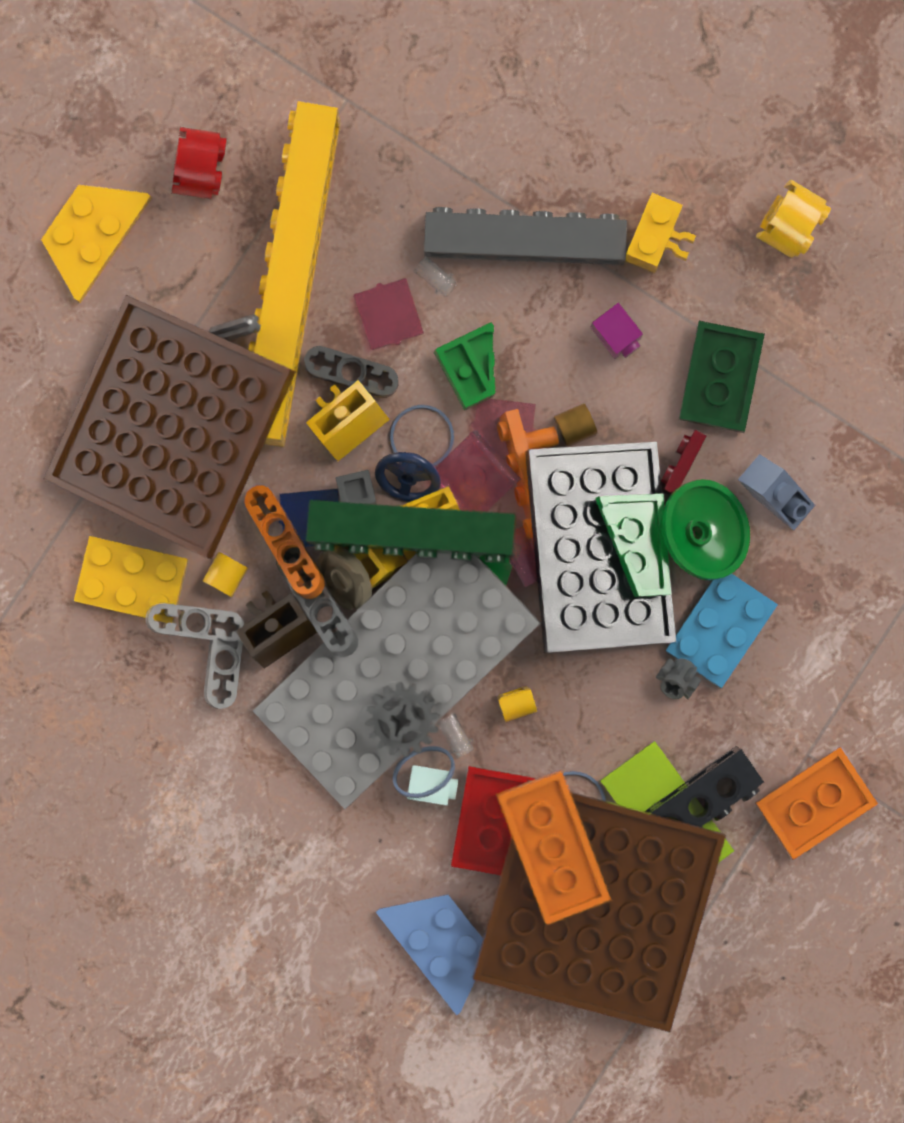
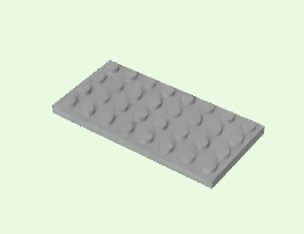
M416 553L348 619L358 637V646L353 654L347 657H338L323 643L261 702L253 712L339 804L346 809L402 756L401 749H398L393 756L389 755L390 746L385 745L379 749L377 746L381 739L378 736L375 738L369 737V734L374 731V726L365 725V721L373 718V714L366 711L368 706L377 705L372 698L375 694L384 697L383 687L387 685L393 691H396L395 687L398 682L403 683L404 690H408V687L415 683L416 693L419 694L426 689L428 694L425 700L427 702L436 700L437 702L431 708L432 713L440 714V718L432 721V724L435 725L541 622L478 556L472 555L471 561L451 560V554L437 553V559L418 558ZM337 629L334 634L338 639V644L344 646L346 644L345 637ZM402 697L390 699L385 706L392 708L399 706ZM416 702L415 709L418 715L425 718L421 706ZM406 708L399 715H395V718L400 720V730L404 725L411 722V720L406 718ZM381 721L384 731L390 736L391 731L387 723ZM409 731L406 733L403 742L416 739L421 732Z

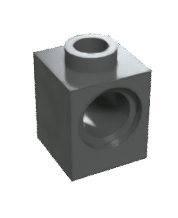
M369 469L336 477L341 502L377 504Z

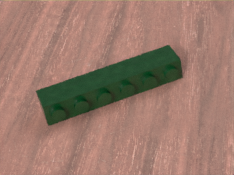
M309 500L306 541L310 545H315L314 550L323 552H335V546L349 547L348 552L354 554H369L370 548L383 549L382 555L403 556V551L417 552L418 558L437 559V553L451 554V560L471 561V557L474 555L485 556V562L506 563V558L514 557L516 515L513 513Z

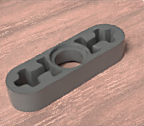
M315 346L308 350L305 355L304 364L306 370L313 377L349 388L357 380H346L342 376V369L348 363H356L361 368V375L357 379L361 384L366 379L367 367L373 368L371 376L381 378L383 373L389 374V380L393 382L392 386H385L384 390H379L378 383L368 379V387H363L369 394L385 398L393 395L398 388V376L391 367L324 346ZM320 353L325 354V361L335 364V357L341 358L337 364L336 377L330 375L333 371L330 367L322 366L320 371L315 370L314 363L310 362L311 358H318Z

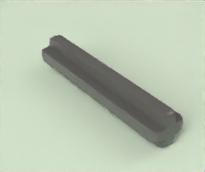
M252 314L211 327L209 332L230 341L259 332L261 325L257 323L259 317Z

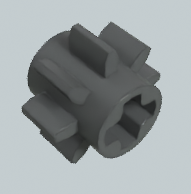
M669 658L656 676L658 680L662 681L660 685L662 692L672 699H680L683 696L689 699L701 682V679L696 677L697 668L695 665L683 658L677 659L675 662Z

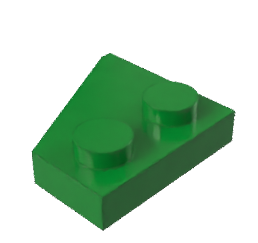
M492 322L434 350V354L464 411L495 395L494 325Z

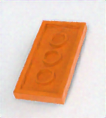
M562 770L497 794L546 925L611 900Z

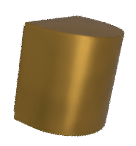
M585 403L553 417L566 447L575 445L598 434L594 420Z

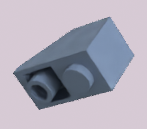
M760 454L738 479L756 500L792 530L797 528L815 506L783 468Z

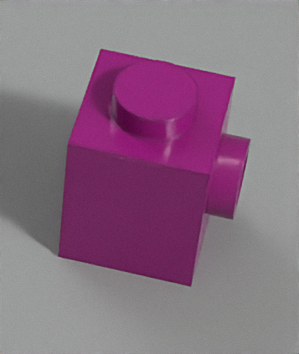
M619 302L591 324L590 328L614 359L621 354L627 358L641 347L638 341L642 339L643 333Z

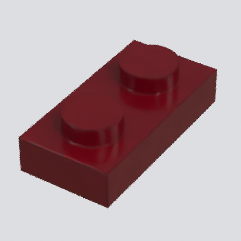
M694 430L691 437L684 435L676 453L681 455L676 467L669 464L660 481L666 484L662 493L671 496L682 485L707 435L697 430Z

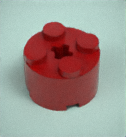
M180 127L179 137L185 138H179L172 181L173 183H179V185H172L171 194L211 199L212 195H218L220 191L222 171H217L216 165L217 162H223L227 138L220 137V132Z

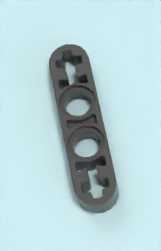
M297 547L289 548L284 554V561L290 563L288 560L292 557L297 561L300 557V549ZM276 560L278 570L326 647L338 657H347L353 654L358 646L357 634L326 585L324 584V589L318 597L313 599L302 598L292 588ZM302 569L303 573H300L304 583L311 581L312 579ZM325 606L332 607V617L326 622H319L317 619L319 610ZM337 627L339 632L345 637L346 644L344 646L338 644V639L331 630Z

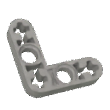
M167 603L156 604L150 607L145 618L146 624L152 632L210 640L204 698L208 705L216 709L231 706L237 696L243 642L236 633V630L230 631L228 637L225 636V630L212 628L213 635H208L211 627L210 614L215 615L213 622L218 623L226 622L227 617L231 618V624L236 625V630L244 625L242 618L237 613L231 611ZM161 609H164L166 616L178 617L177 610H181L182 613L179 618L180 631H175L177 623H164L163 628H159V622L153 621V616L160 614ZM192 613L200 614L204 620L203 628L196 633L191 632L186 626L187 617ZM222 650L228 651L233 657V663L227 670L218 668L215 663L216 655ZM213 673L218 675L231 674V681L223 680V690L228 691V698H222L221 703H217V697L212 696V690L218 689L220 679H213Z

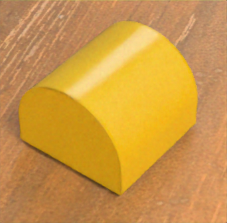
M218 552L202 581L233 597L249 568Z
M527 685L499 694L497 697L505 722L538 712L531 689Z

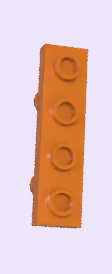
M515 409L507 411L499 417L500 422H497V431L500 440L506 442L509 453L505 457L509 473L515 476L517 487L514 488L516 502L519 507L523 506L526 519L523 520L524 532L528 539H532L534 546L525 451L557 446L559 440L554 426L526 433L519 410Z

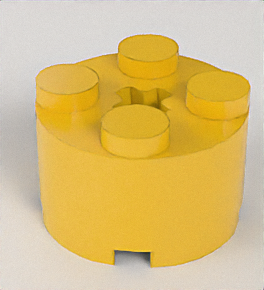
M791 179L784 186L788 189L785 197L778 194L768 209L760 225V228L765 231L757 233L756 238L786 256L793 258L794 256L798 257L800 253L805 254L814 240V237L810 234L817 224L822 225L831 208L826 205L825 199Z

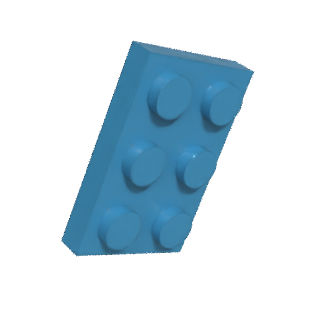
M733 574L712 580L677 632L676 642L670 643L665 651L676 659L683 658L691 661L697 668L698 674L719 688H722L778 604Z

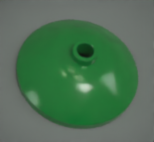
M700 479L683 484L669 497L663 511L662 532L666 547L677 565L691 576L703 580H716L735 572L741 566L748 553L750 526L745 509L734 493L718 482Z

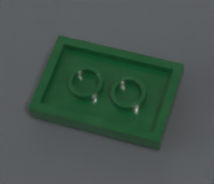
M699 320L678 420L745 433L765 334Z

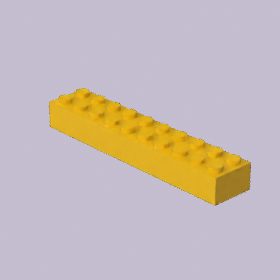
M300 101L297 103L296 111L290 110L287 130L290 131L291 143L284 144L282 163H284V170L286 172L285 177L279 176L276 196H278L280 206L279 210L273 209L270 229H273L274 241L267 242L264 261L267 262V268H269L268 275L261 276L259 295H261L263 304L262 309L256 308L254 314L259 317L257 323L261 325V329L259 332H256V342L250 341L248 349L296 371L264 444L285 447L341 123L338 108Z

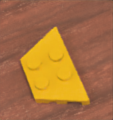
M78 185L41 240L77 302L81 303L151 201V195L143 192Z

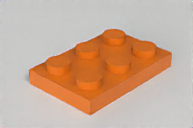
M838 747L755 802L792 860L878 804L841 747Z

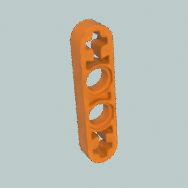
M257 485L252 487L245 495V506L292 588L302 598L313 599L318 597L324 589V578L279 500L266 486ZM259 496L265 499L264 502L271 513L265 515L264 511L257 505V498ZM275 521H283L285 524L284 531L278 536H270L268 533L270 525ZM292 547L299 548V559L294 563H286L284 561L285 552ZM303 569L312 579L311 583L313 586L307 589L303 586L305 584L304 580L297 571Z

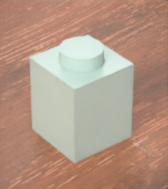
M412 765L408 793H423L432 790L445 780L449 771ZM451 778L441 790L423 798L407 797V799L448 805V799L455 800L458 779Z

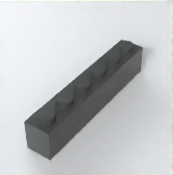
M435 207L433 212H426L424 257L624 265L626 260L627 220L620 219V215L601 214L600 219L586 218L585 213L579 212L567 213L566 217H553V213L548 211H535L533 216H520V212L517 210H501L499 215L486 214V210L478 208L467 209L466 213H453L452 208Z

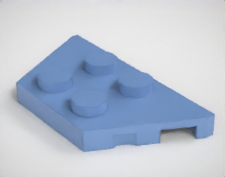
M447 894L380 908L376 911L377 915L453 1012L458 1015L475 982L472 979L483 938L453 899Z

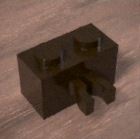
M266 590L262 593V596L266 600L265 607L267 610L263 612L250 601L246 606L256 617L236 630L251 657L264 669L318 633L292 593L276 603L272 595Z

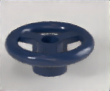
M391 453L384 456L375 468V478L381 489L391 497L401 501L411 502L436 492L440 488L441 478L435 466L416 453ZM386 469L397 476L398 481L401 483L400 489L394 487L386 479ZM431 480V484L426 490L415 493L410 492L411 486H414L417 482Z

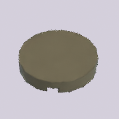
M335 546V552L320 553L317 567L322 576H324L327 583L326 587L337 604L348 610L362 607L372 596V585L368 573L360 560L353 553H349L346 548Z

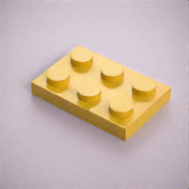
M89 536L74 601L145 618L150 607L156 604L178 605L188 559ZM161 609L160 614L153 616V620L163 623H173L175 618L166 616L164 609Z

